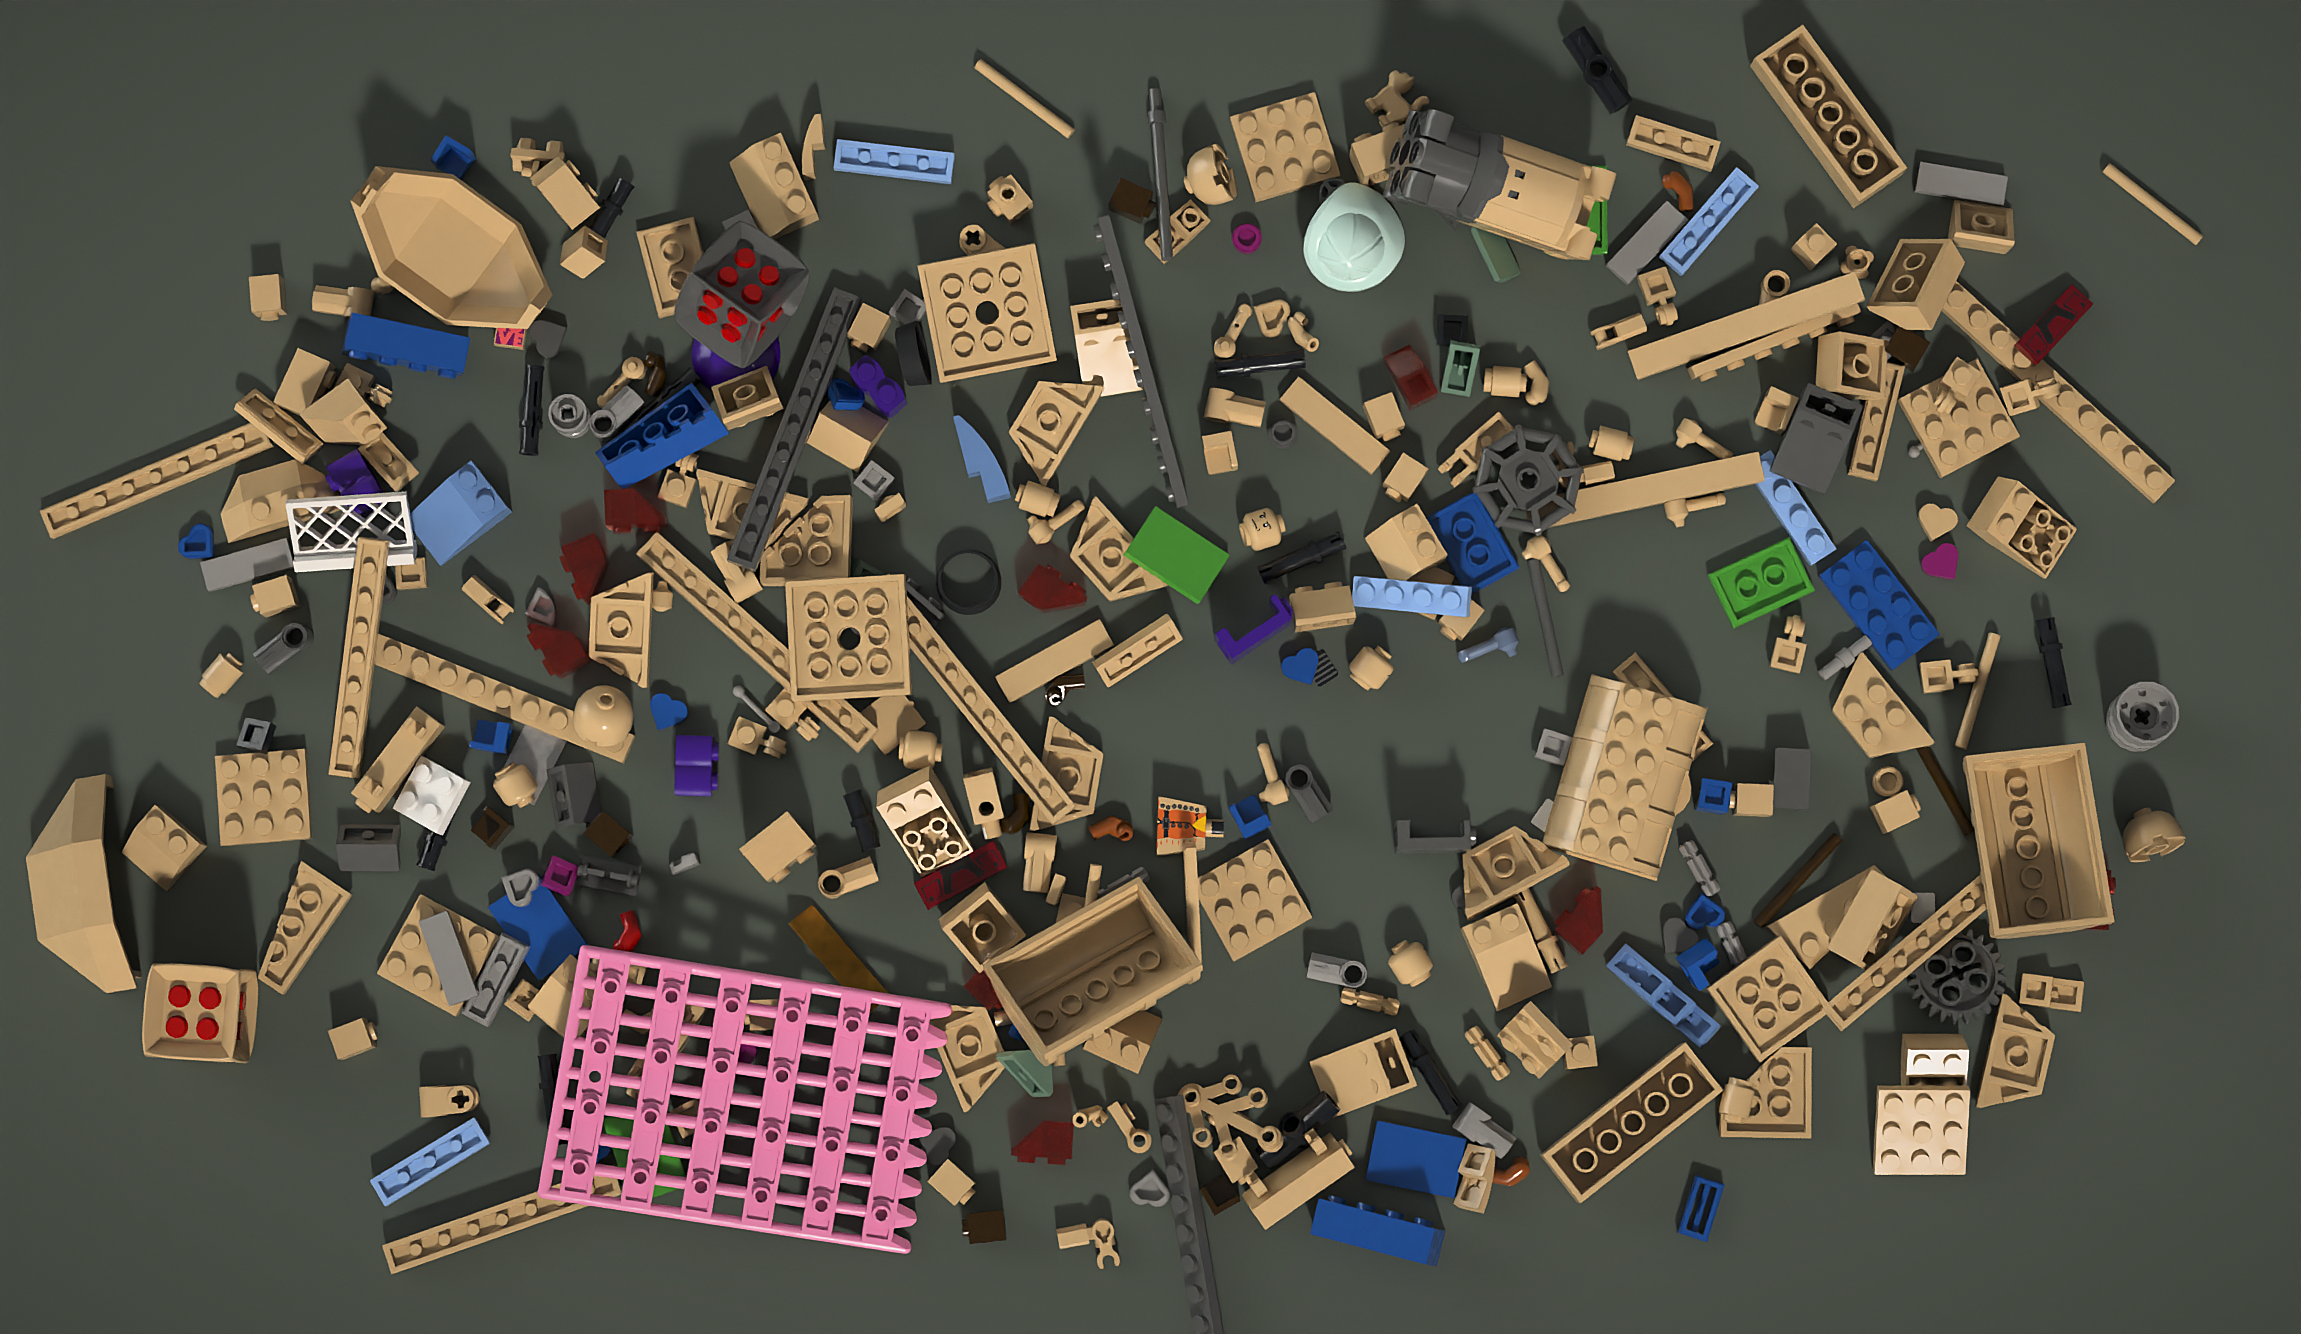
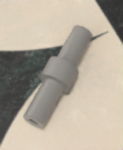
M1864 635L1849 648H1842L1835 654L1836 658L1818 671L1819 675L1826 681L1842 667L1846 669L1855 662V657L1872 645V642Z

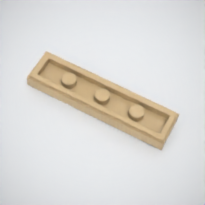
M1887 362L1885 399L1865 400L1848 475L1875 482L1878 480L1905 366Z
M1299 376L1279 400L1370 475L1375 472L1391 452Z
M1099 619L997 675L995 678L1009 703H1012L1054 680L1056 677L1112 648L1114 644Z
M1636 652L1612 672L1622 683L1673 697ZM1702 730L1692 761L1713 744Z
M1195 841L1184 842L1183 844L1187 937L1189 947L1202 963L1197 855Z

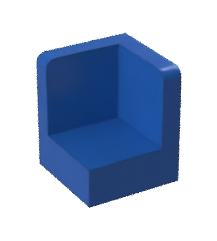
M445 135L430 161L442 172L453 174L460 180H463L476 156L469 148Z
M478 720L474 741H470L469 747L475 750L508 755L514 726L504 722L495 723Z
M1701 778L1698 802L1695 804L1694 810L1726 814L1729 808L1732 782Z
M1255 795L1228 806V810L1244 840L1272 825Z
M1706 938L1675 957L1688 981L1698 991L1709 985L1704 973L1719 964V959L1716 956L1718 951Z

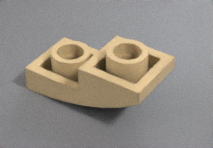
M1191 199L1170 216L1173 256L1196 237L1211 221ZM1157 229L1144 243L1161 260L1159 229Z

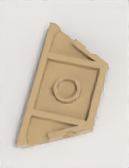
M1039 381L1011 427L1009 434L1022 451L1023 456L1036 473L1042 485L1047 486L1103 393L1104 387Z
M697 469L696 474L699 481L708 534L728 540H735L756 484ZM786 493L765 550L808 505V498Z
M1095 497L1091 502L1086 519L1070 554L1073 562L1109 602L1169 586L1124 556L1134 538L1104 504Z
M648 572L591 597L589 657L600 664L610 667L617 674L624 675L638 683V686L642 688L649 687L654 572Z
M1861 652L1832 709V713L1868 758L1933 745L1935 743L1934 740L1865 654Z
M1050 716L1041 763L1076 805V808L1052 825L1034 803L1030 831L1033 832L1094 814L1104 756L1101 751Z
M1516 826L1462 854L1466 918L1469 921L1568 867V859L1547 848V845L1539 840L1530 838L1526 832Z
M2002 994L1999 998L2000 1001L1974 1107L1977 1108L2041 1095L2055 1035L2045 1026L2039 1024L2026 1010L2024 1011L2007 994Z
M951 1005L952 1012L949 1016L930 1019L929 1024L943 1030L947 1035L946 1044L942 1047H937L965 1113L972 1108L1005 1069L995 1057L998 1052H1004V1049L986 1007Z

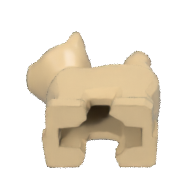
M1392 71L1389 74L1388 85L1381 89L1375 97L1365 101V105L1372 114L1380 109L1385 111L1386 116L1381 115L1378 117L1381 128L1395 122H1399V125L1406 122L1410 110L1420 111L1422 106L1429 104L1427 96L1418 97L1411 105L1401 96V94L1406 93L1413 86L1414 76L1410 77L1406 72Z

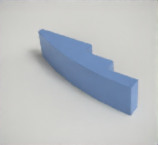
M1626 943L1606 965L1632 991L1700 1049L1706 1045L1721 1027L1719 1023L1700 1009L1692 999L1673 985L1671 980Z

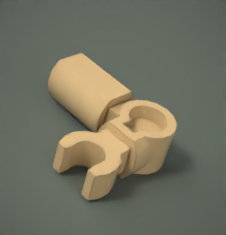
M1568 442L1567 447L1572 455H1574V445L1572 442ZM1554 449L1552 456L1559 463L1556 468L1558 471L1567 469ZM1611 461L1581 466L1584 468V473L1581 475L1580 483H1584L1585 486L1615 480ZM1560 477L1558 486L1566 491L1569 477Z
M1100 1218L1089 1227L1085 1223L1056 1229L1060 1249L1090 1244L1089 1240L1094 1239L1095 1248H1100V1252L1097 1255L1099 1268H1104L1103 1258L1107 1255L1114 1258L1115 1266L1119 1265V1255L1112 1248V1245L1116 1244L1114 1227L1109 1220Z

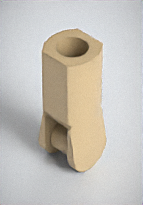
M1637 313L1591 331L1590 334L1595 336L1598 344L1596 349L1601 350L1646 332L1647 328L1641 313ZM1613 329L1616 338L1609 340L1605 331Z
M476 575L471 576L462 587L463 592L500 624L504 623L503 619L509 612L513 613L515 611ZM497 599L501 604L493 612L488 607Z

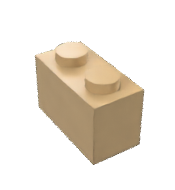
M557 156L530 177V179L564 222L573 230L600 208L594 201L598 195L587 182L583 185L576 177L580 175V172L570 160L564 163Z
M298 348L273 402L277 406L300 416L302 411L322 398L326 388H331L336 378V372L334 371L336 367L331 362Z

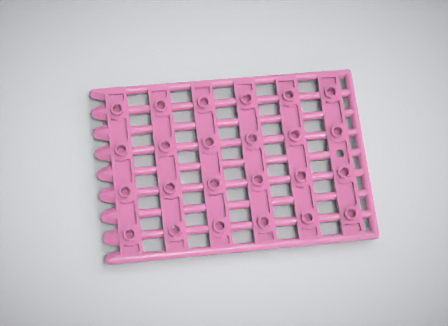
M583 945L579 949L538 1195L543 1199L907 1254L911 1251V1243L907 1239L893 1233L895 1228L912 1226L916 1222L917 1216L912 1209L898 1202L901 1198L919 1195L922 1191V1185L918 1180L904 1174V1169L920 1167L927 1161L926 1153L909 1144V1139L926 1137L932 1131L931 1123L914 1114V1109L931 1107L937 1102L936 1093L919 1084V1079L937 1077L942 1072L941 1063L924 1054V1050L942 1047L947 1042L946 1033L929 1024L930 1019L949 1016L952 1012V1006L949 1003ZM590 958L599 959L596 977L587 976ZM630 964L660 969L657 987L628 983ZM690 975L720 979L717 997L688 992ZM751 984L780 988L778 1005L771 1006L748 1002ZM585 988L594 989L591 1008L582 1006ZM811 993L840 998L837 1016L809 1012ZM625 995L655 999L652 1017L622 1013ZM871 1003L899 1007L897 1026L868 1021ZM685 1004L715 1009L712 1027L682 1022ZM746 1014L775 1018L773 1035L766 1036L743 1032ZM580 1018L589 1020L586 1038L577 1036ZM806 1023L835 1028L832 1046L804 1042ZM625 1025L650 1029L647 1047L617 1043L619 1026ZM866 1033L895 1037L892 1055L863 1051ZM680 1034L710 1039L707 1057L677 1052ZM740 1045L770 1048L767 1066L738 1062ZM575 1049L584 1050L581 1068L572 1067ZM801 1053L830 1058L827 1076L799 1072L798 1067ZM614 1055L644 1059L642 1077L611 1073ZM861 1063L890 1067L887 1085L858 1081ZM675 1064L705 1069L702 1087L673 1083ZM592 1071H598L601 1074V1079L598 1082H592L589 1079V1074ZM735 1074L765 1078L762 1096L733 1092ZM570 1079L579 1080L576 1098L567 1097ZM796 1083L825 1088L822 1106L794 1102L793 1097ZM609 1085L639 1089L636 1108L606 1103ZM670 1094L700 1099L697 1117L667 1113ZM855 1094L885 1097L882 1115L853 1111ZM730 1104L760 1108L757 1126L727 1122ZM564 1109L573 1110L571 1128L561 1127ZM790 1114L820 1118L817 1136L789 1132ZM604 1115L633 1119L631 1138L601 1133ZM856 1123L879 1127L877 1145L848 1141L850 1124ZM671 1125L694 1129L692 1147L662 1143L664 1126ZM725 1134L755 1138L752 1156L722 1152ZM559 1139L568 1140L565 1158L556 1157ZM785 1143L815 1148L812 1166L784 1162ZM599 1145L629 1150L626 1168L596 1163ZM845 1153L874 1157L872 1174L842 1171ZM666 1155L689 1159L687 1176L657 1173L659 1156ZM720 1164L750 1168L747 1186L717 1182ZM554 1169L563 1170L560 1189L551 1187ZM780 1173L808 1177L807 1195L777 1191ZM594 1175L624 1180L621 1198L591 1194ZM840 1183L869 1187L866 1205L837 1201ZM654 1185L684 1189L681 1207L651 1203ZM715 1194L744 1198L742 1215L735 1216L712 1212ZM775 1203L803 1207L802 1225L772 1221ZM835 1213L864 1217L861 1235L832 1231Z

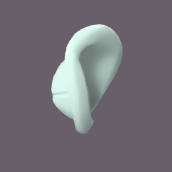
M1346 183L1337 188L1323 202L1311 219L1304 237V257L1311 273L1326 286L1339 291H1362L1384 281L1396 268L1405 246L1404 229L1395 210L1379 192L1360 183Z

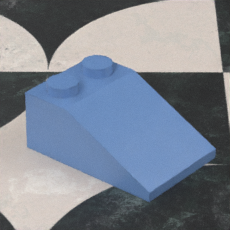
M470 461L447 478L410 513L413 531L439 565L442 566L512 513V511L477 465Z

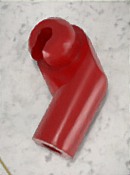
M634 910L620 914L624 931L619 939L614 941L613 949L632 952L641 939V930Z

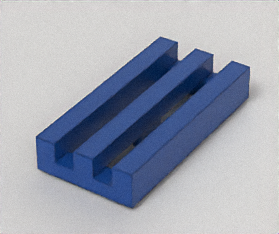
M1694 1175L1677 1233L1704 1242L1708 1241L1725 1184ZM1700 1183H1702L1704 1187L1691 1230H1687L1686 1227ZM1712 1186L1715 1187L1716 1190L1712 1199V1203L1708 1212L1702 1234L1697 1233V1230L1700 1224V1220L1704 1211V1207L1708 1198L1710 1188Z

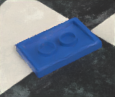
M1471 492L1426 517L1447 553L1446 561L1460 586L1472 587L1471 595L1520 568L1498 528L1494 526L1495 523L1476 493L1473 494Z
M537 873V874L539 875L540 883H541L542 877L540 876L539 873ZM540 883L537 889L532 892V901L525 907L513 905L507 894L488 907L506 934L531 946L524 960L538 981H542L552 974L570 954L574 957L579 955L581 946L588 945L551 890L540 885Z
M1377 1120L1365 1180L1455 1198L1459 1178L1458 1169L1463 1158L1466 1139Z

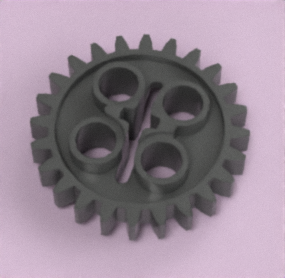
M1972 929L1968 931L1966 936L1962 935V931H1960L1908 976L1915 979L1909 981L1907 986L1908 988H1917L1912 994V999L1922 998L1919 1009L1929 1006L1931 1008L1929 1017L1938 1012L1940 1013L1941 1023L1945 1020L1946 1016L1951 1017L1952 1025L1956 1024L1958 1017H1962L1965 1025L1968 1024L1970 1015L1979 1021L1981 1018L1980 1010L1989 1014L1992 1010L1989 1003L1997 1005L2000 1000L1995 994L2002 995L2005 990L1998 984L2005 983L2007 976L1998 974L2006 967L2005 964H1996V961L2001 957V953L1991 954L1990 952L1994 943L1992 942L1984 946L1982 944L1984 940L1983 934L1974 939ZM1957 951H1965L1970 955V960L1961 962L1956 958L1955 953ZM1932 963L1939 964L1944 972L1935 975L1929 971L1928 965ZM1977 963L1981 966L1980 968H1975L1965 972L1962 975L1960 981L1957 977L1949 979L1952 971H1954L1957 975L1963 973L1964 971L1968 970L1972 965H1975ZM1979 977L1984 981L1985 986L1980 989L1974 988L1970 984L1969 979ZM1942 981H1946L1940 987H1932V984L1934 983L1936 984ZM1944 990H1952L1957 994L1958 999L1956 1001H1948L1943 997L1942 992Z

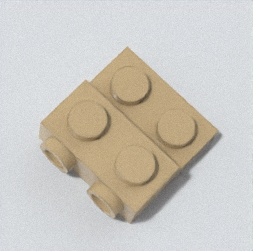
M1531 1001L1497 1035L1501 1039L1502 1045L1522 1061L1524 1068L1529 1073L1535 1074L1539 1079L1573 1046L1567 1037Z

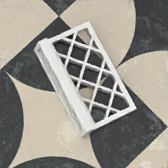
M407 491L286 500V510L294 551L293 564L295 572L354 568L358 542L357 536L365 527L378 536L376 539L390 540L387 566L415 564L418 549L413 535ZM401 501L402 511L396 517L383 508L387 502ZM357 504H366L373 509V512L365 519L353 509ZM327 506H336L343 511V514L335 521L323 511ZM294 508H306L314 515L305 523L295 516ZM378 513L391 522L384 531L370 523ZM348 515L361 524L354 533L340 525ZM318 517L331 526L324 535L310 527ZM396 525L406 533L407 540L395 541L387 534ZM336 529L348 539L344 544L336 545L327 538ZM305 531L318 540L314 546H300L299 538Z

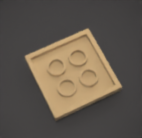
M1315 92L1230 117L1255 203L1314 186L1331 178H1340L1339 168Z
M1978 359L1968 364L1982 372V374L1965 399L1954 394L1958 401L1949 414L1944 411L1942 413L1936 410L1937 407L1933 405L1942 390L1946 392L1949 390L1939 384L1943 376L1898 400L1940 479L2020 437Z
M307 749L270 751L267 754L258 752L215 756L221 846L313 839Z
M1269 839L1198 878L1199 901L1233 962L1312 919L1310 912Z
M420 894L377 974L458 1017L466 1001L449 1006L419 921L444 911H449L475 984L500 936Z
M1780 935L1706 987L1758 1062L1763 1061L1826 1015L1821 1008L1828 1001Z
M1877 1086L1873 1155L1874 1174L1965 1175L1970 1104L1969 1086Z

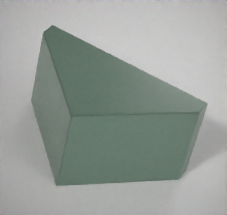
M1451 340L1447 352L1441 392L1470 397L1480 345Z
M1031 1050L998 1052L995 1056L1033 1098L1051 1096L1053 1093L1052 1064L1044 1066L1038 1061Z

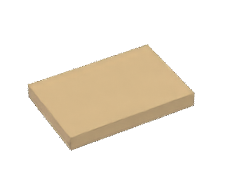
M694 217L636 232L659 318L674 315L675 305L682 285L697 261L704 254Z

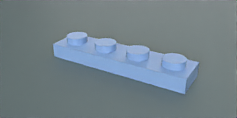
M837 139L833 168L835 171L952 184L955 153Z
M1736 167L1662 252L1659 258L1682 276L1758 189L1759 185Z
M1769 450L1760 456L1765 482L1756 483L1755 485L1809 566H1812L1835 551L1836 547L1792 481L1770 472L1775 456Z
M1354 576L1352 599L1354 606L1470 617L1472 587Z
M474 1117L371 1179L370 1182L386 1207L491 1144L477 1118Z

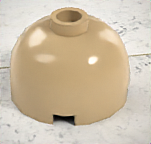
M1217 143L1197 151L1190 158L1187 165V176L1184 177L1187 191L1190 194L1194 193L1200 201L1209 205L1231 201L1238 194L1233 169H1227L1223 161L1228 160V158Z
M607 685L595 686L585 691L578 699L573 713L574 729L580 738L585 741L589 739L596 742V746L600 747L614 746L624 741L632 728L634 719L632 704L628 697L619 689Z
M2144 808L2133 814L2134 819L2128 822L2123 831L2122 838L2126 854L2130 862L2134 863L2150 860L2148 855L2159 852L2161 856L2166 855L2185 843L2184 839H2186L2176 818L2164 811H2151V808Z

